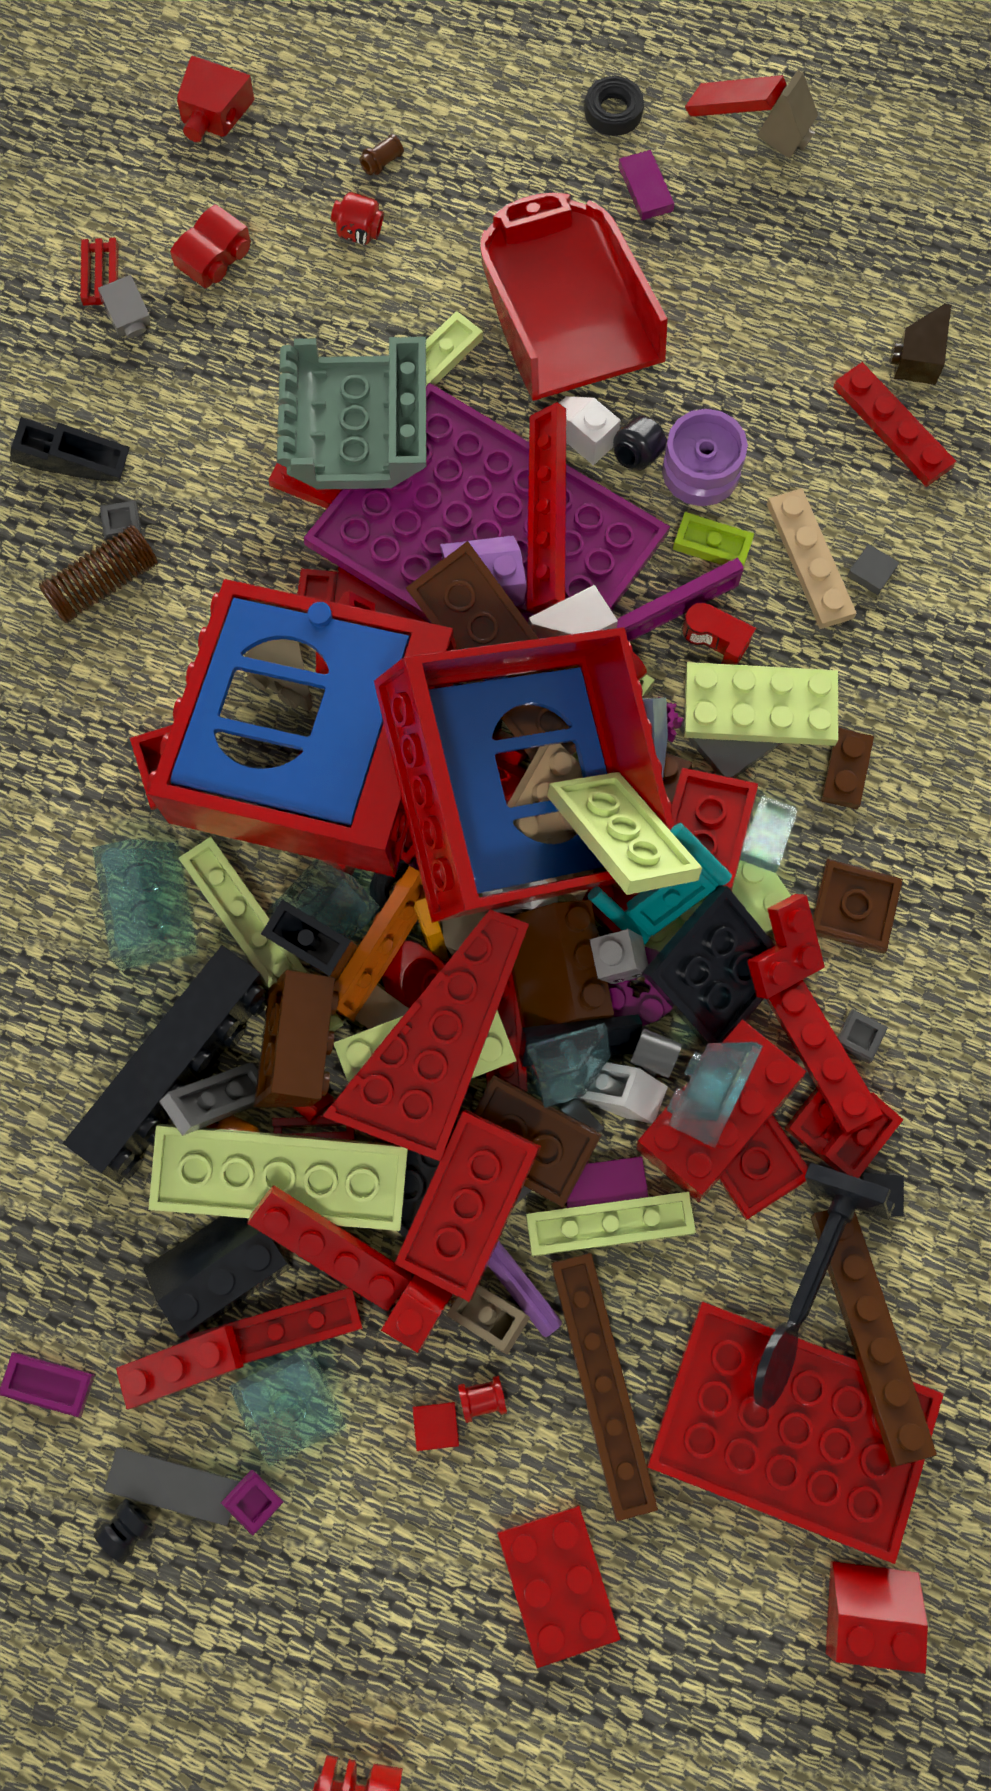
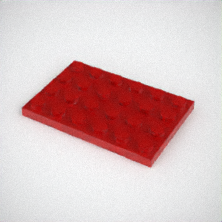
M700 1302L652 1446L647 1467L895 1564L925 1459L891 1467L857 1360L798 1338L797 1353L788 1382L777 1402L771 1408L766 1409L755 1404L754 1385L764 1349L776 1329L708 1303ZM913 1382L932 1437L944 1393Z

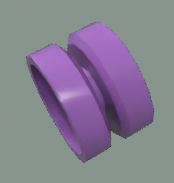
M712 409L690 411L678 418L670 429L662 466L665 485L675 497L687 504L707 506L718 504L732 494L738 486L748 447L745 431L739 423L724 412Z

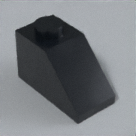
M283 899L261 932V935L328 976L334 977L335 980H338L358 948L348 938Z

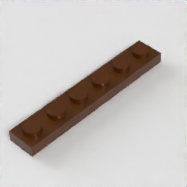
M828 1210L816 1212L810 1217L818 1241L829 1217ZM855 1212L851 1223H847L827 1270L889 1461L893 1468L937 1456V1452Z
M592 1253L551 1263V1268L615 1521L658 1511Z

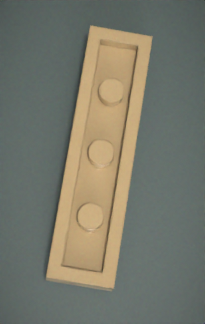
M803 488L769 498L767 507L819 629L854 619L857 612Z

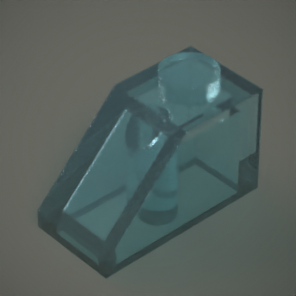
M605 1023L526 1046L531 1074L544 1107L565 1103L584 1096L610 1058Z

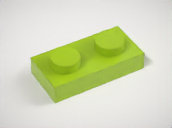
M685 512L673 545V550L719 565H723L738 557L744 566L755 533Z

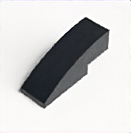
M21 417L11 446L10 461L46 472L90 480L120 482L130 447L59 422L57 428H53Z

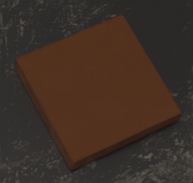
M827 859L824 864L812 915L817 936L885 954L888 949L903 879Z

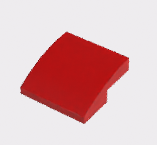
M816 1087L784 1129L836 1171L859 1178L904 1119L876 1094L871 1093L883 1113L882 1119L845 1137Z

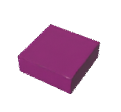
M250 1470L221 1502L223 1507L252 1536L283 1503L282 1499L253 1470Z

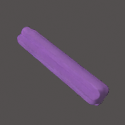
M498 1241L488 1263L489 1268L524 1313L530 1317L531 1322L542 1336H550L562 1325L561 1319L500 1241Z

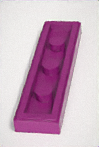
M737 557L617 618V628L625 627L627 639L630 642L687 613V610L692 605L706 603L738 587L744 566Z

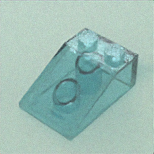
M756 1042L708 1043L703 1054L695 1051L685 1071V1074L690 1076L691 1079L685 1091L679 1088L676 1089L666 1111L673 1114L669 1126L715 1148L763 1046Z

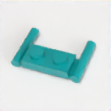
M682 823L674 825L670 831L701 865L702 870L698 881L640 892L626 903L628 907L626 911L599 886L594 887L588 893V899L622 931L629 929L641 935L644 945L649 941L650 936H654L714 891L717 886L727 884L732 877V874Z

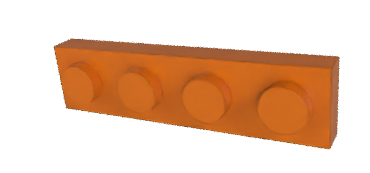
M409 866L402 878L396 882L394 890L384 907L374 917L372 926L360 945H358L338 980L334 981L333 991H338L339 993L337 1012L353 1022L418 920L414 908L415 902L426 898L419 870Z

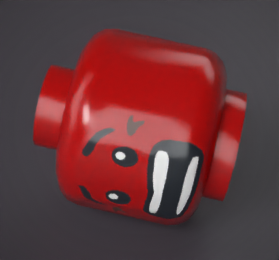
M348 192L342 201H335L331 213V222L336 223V233L339 237L362 245L369 244L372 239H378L383 224L384 212L380 211L379 203L376 200L354 192Z

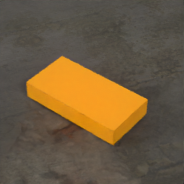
M426 898L416 901L414 908L428 950L441 960L448 962L450 959L438 922H431Z

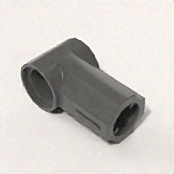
M644 1029L630 1062L636 1068L643 1070L654 1078L664 1076L669 1078L682 1044Z

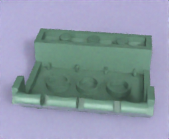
M389 337V356L319 357L316 338L294 339V347L283 345L280 348L279 371L282 374L279 376L278 402L282 405L278 407V434L281 436L277 439V463L287 468V475L316 489L393 488L426 467V337Z

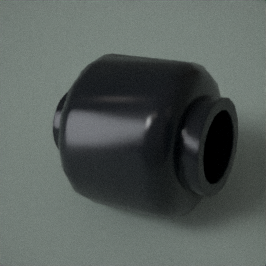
M638 415L630 419L614 436L613 448L615 457L622 466L641 471L648 468L662 455L666 449L667 440L665 432L659 423L648 416Z

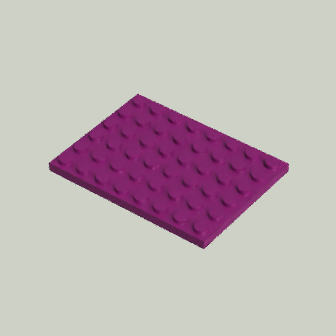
M429 383L426 386V467L393 488L342 489L303 537L304 545L428 623H431L406 587L442 561L440 544L514 535L521 549L526 578L525 605H518L516 607L528 622L529 618L534 615L527 611L529 442ZM567 464L565 599L595 585L612 611L667 537L670 526Z

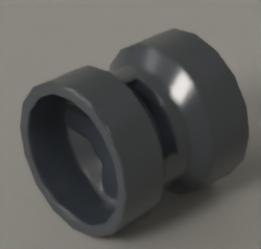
M124 1499L115 1509L114 1518L110 1522L102 1523L93 1533V1536L109 1556L117 1562L124 1564L134 1554V1546L140 1540H146L156 1530V1527L152 1520L135 1503L129 1499Z

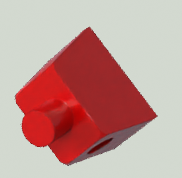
M192 55L177 95L181 121L185 124L183 132L193 142H200L206 131L224 137L254 101L251 77L248 74Z

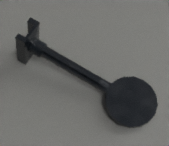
M814 1163L810 1164L805 1179L811 1194L832 1201L827 1211L829 1217L792 1302L788 1322H784L777 1327L764 1349L754 1385L755 1404L769 1409L781 1396L794 1365L798 1347L799 1328L811 1310L846 1224L851 1223L856 1209L889 1220L895 1207L894 1202L888 1201L891 1193L889 1188Z

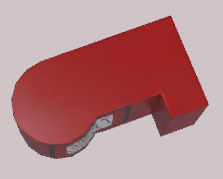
M706 603L692 605L687 610L682 627L683 636L689 643L706 645L724 655L721 664L738 665L750 645L756 630L755 627Z

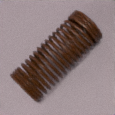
M130 524L129 527L127 526L126 529H123V533L118 532V537L113 535L112 540L107 539V544L102 543L101 547L96 546V551L91 550L90 555L85 553L84 558L79 557V562L74 560L73 565L68 564V569H62V573L57 571L56 576L51 575V580L45 579V581L39 583L42 593L65 624L77 618L78 615L63 595L59 586L80 614H83V611L67 589L65 583L73 591L83 608L87 611L89 609L69 577L79 588L91 607H94V603L80 585L75 574L83 582L95 602L100 603L99 598L84 579L79 568L86 575L102 600H105V596L90 576L85 565L92 572L107 596H111V593L94 570L91 562L96 566L109 588L116 593L115 586L100 567L95 556L102 563L108 575L119 589H122V585L104 561L101 553L108 560L120 581L126 586L127 581L123 574L132 582L131 574L138 578L135 568L143 575L142 567L149 571V569L151 570L152 567L154 568L155 565H158L154 552L135 526ZM122 537L126 540V542L128 543V545H129V547L131 548L132 552H131V551L128 549V547L125 545V543H124ZM117 542H119V544L123 547V549H124L125 553L127 554L128 558L125 556V554H124V553L122 552V550L119 548ZM112 546L117 550V552L119 553V555H120L121 559L123 560V562L125 563V565L122 563V561L119 559V557L115 554V552H114ZM106 549L111 553L121 571L118 569L113 560L109 557Z

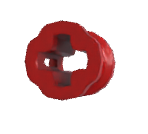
M499 1375L494 1376L491 1382L470 1387H466L465 1384L458 1385L466 1423L472 1422L475 1416L498 1411L501 1415L507 1414Z

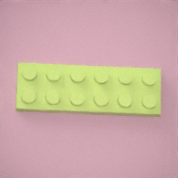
M158 1124L155 1131L148 1210L249 1218L272 1185H275L337 1226L400 1231L408 1149L391 1143L215 1128H201L182 1136L175 1125Z

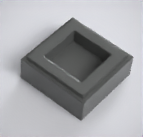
M136 500L100 506L106 543L107 539L112 540L113 535L118 537V532L123 533V529H126L127 526L129 527L130 524L135 526L142 534Z
M868 544L850 569L847 577L874 594L879 595L900 562Z
M851 1009L837 1038L846 1053L870 1064L888 1027Z

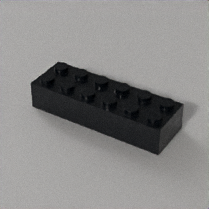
M221 945L65 1139L63 1144L101 1174L120 1183L124 1177L126 1179L131 1178L143 1162L140 1156L150 1144L154 1146L156 1126L158 1124H166L170 1120L160 1100L170 1091L211 1077L220 1064V1061L217 1059L226 1047L233 1048L244 1035L245 1029L242 1027L252 1015L257 1017L266 1008L269 987L261 973Z

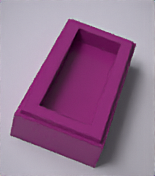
M647 150L619 158L618 168L641 221L673 212L675 203L652 151Z
M642 1157L587 1164L566 1203V1208L648 1197Z
M12 1352L0 1387V1395L79 1418L82 1417L95 1375Z

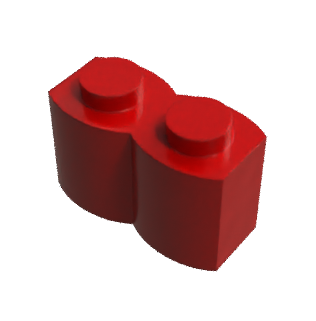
M217 204L211 206L199 217L194 227L184 232L172 246L170 253L174 266L205 289L209 288L213 283H219L226 275L228 265H231L237 259L244 258L248 253L251 243L248 227Z

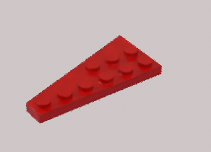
M490 909L322 1117L441 1161L529 924Z

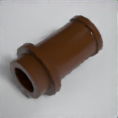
M391 134L372 149L365 148L359 157L361 167L368 175H373L374 173L379 175L382 172V167L403 155L402 143L397 136Z

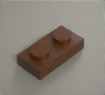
M838 728V742L836 746H831L820 801L858 810L861 805L874 736Z

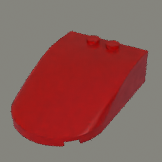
M541 193L513 201L493 216L492 224L487 231L483 230L481 236L482 266L507 344L532 401L666 361L668 318L617 223L604 208L591 200L587 204L570 200V194Z

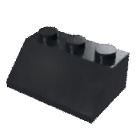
M220 1216L143 1268L156 1302L178 1338L188 1339V1335L197 1333L293 1267L276 1241L247 1224L249 1218Z

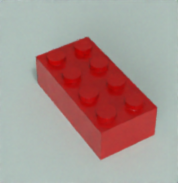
M742 1019L639 1138L636 1150L685 1192H689L694 1200L700 1203L769 1119L799 1086L807 1071Z

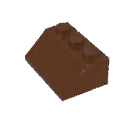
M590 900L552 903L510 916L529 924L512 969L522 1029L524 1027L610 1018L614 1015L608 982L598 979L590 939L597 938L598 932Z
M285 970L269 988L254 1107H311L321 1100V1096H326L329 1088L330 1073L329 1071H324L326 1055L330 1056L334 1045V1031L329 1030L330 1016L335 1015L339 1001L338 991H333L334 977Z

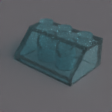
M129 839L92 847L112 962L120 970H126L198 954L182 863L179 860L178 844Z

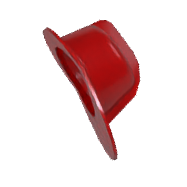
M404 941L382 976L385 990L399 1002L410 1008L447 962L441 960L418 943Z

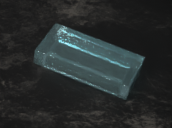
M762 795L745 840L740 860L776 873L798 808Z

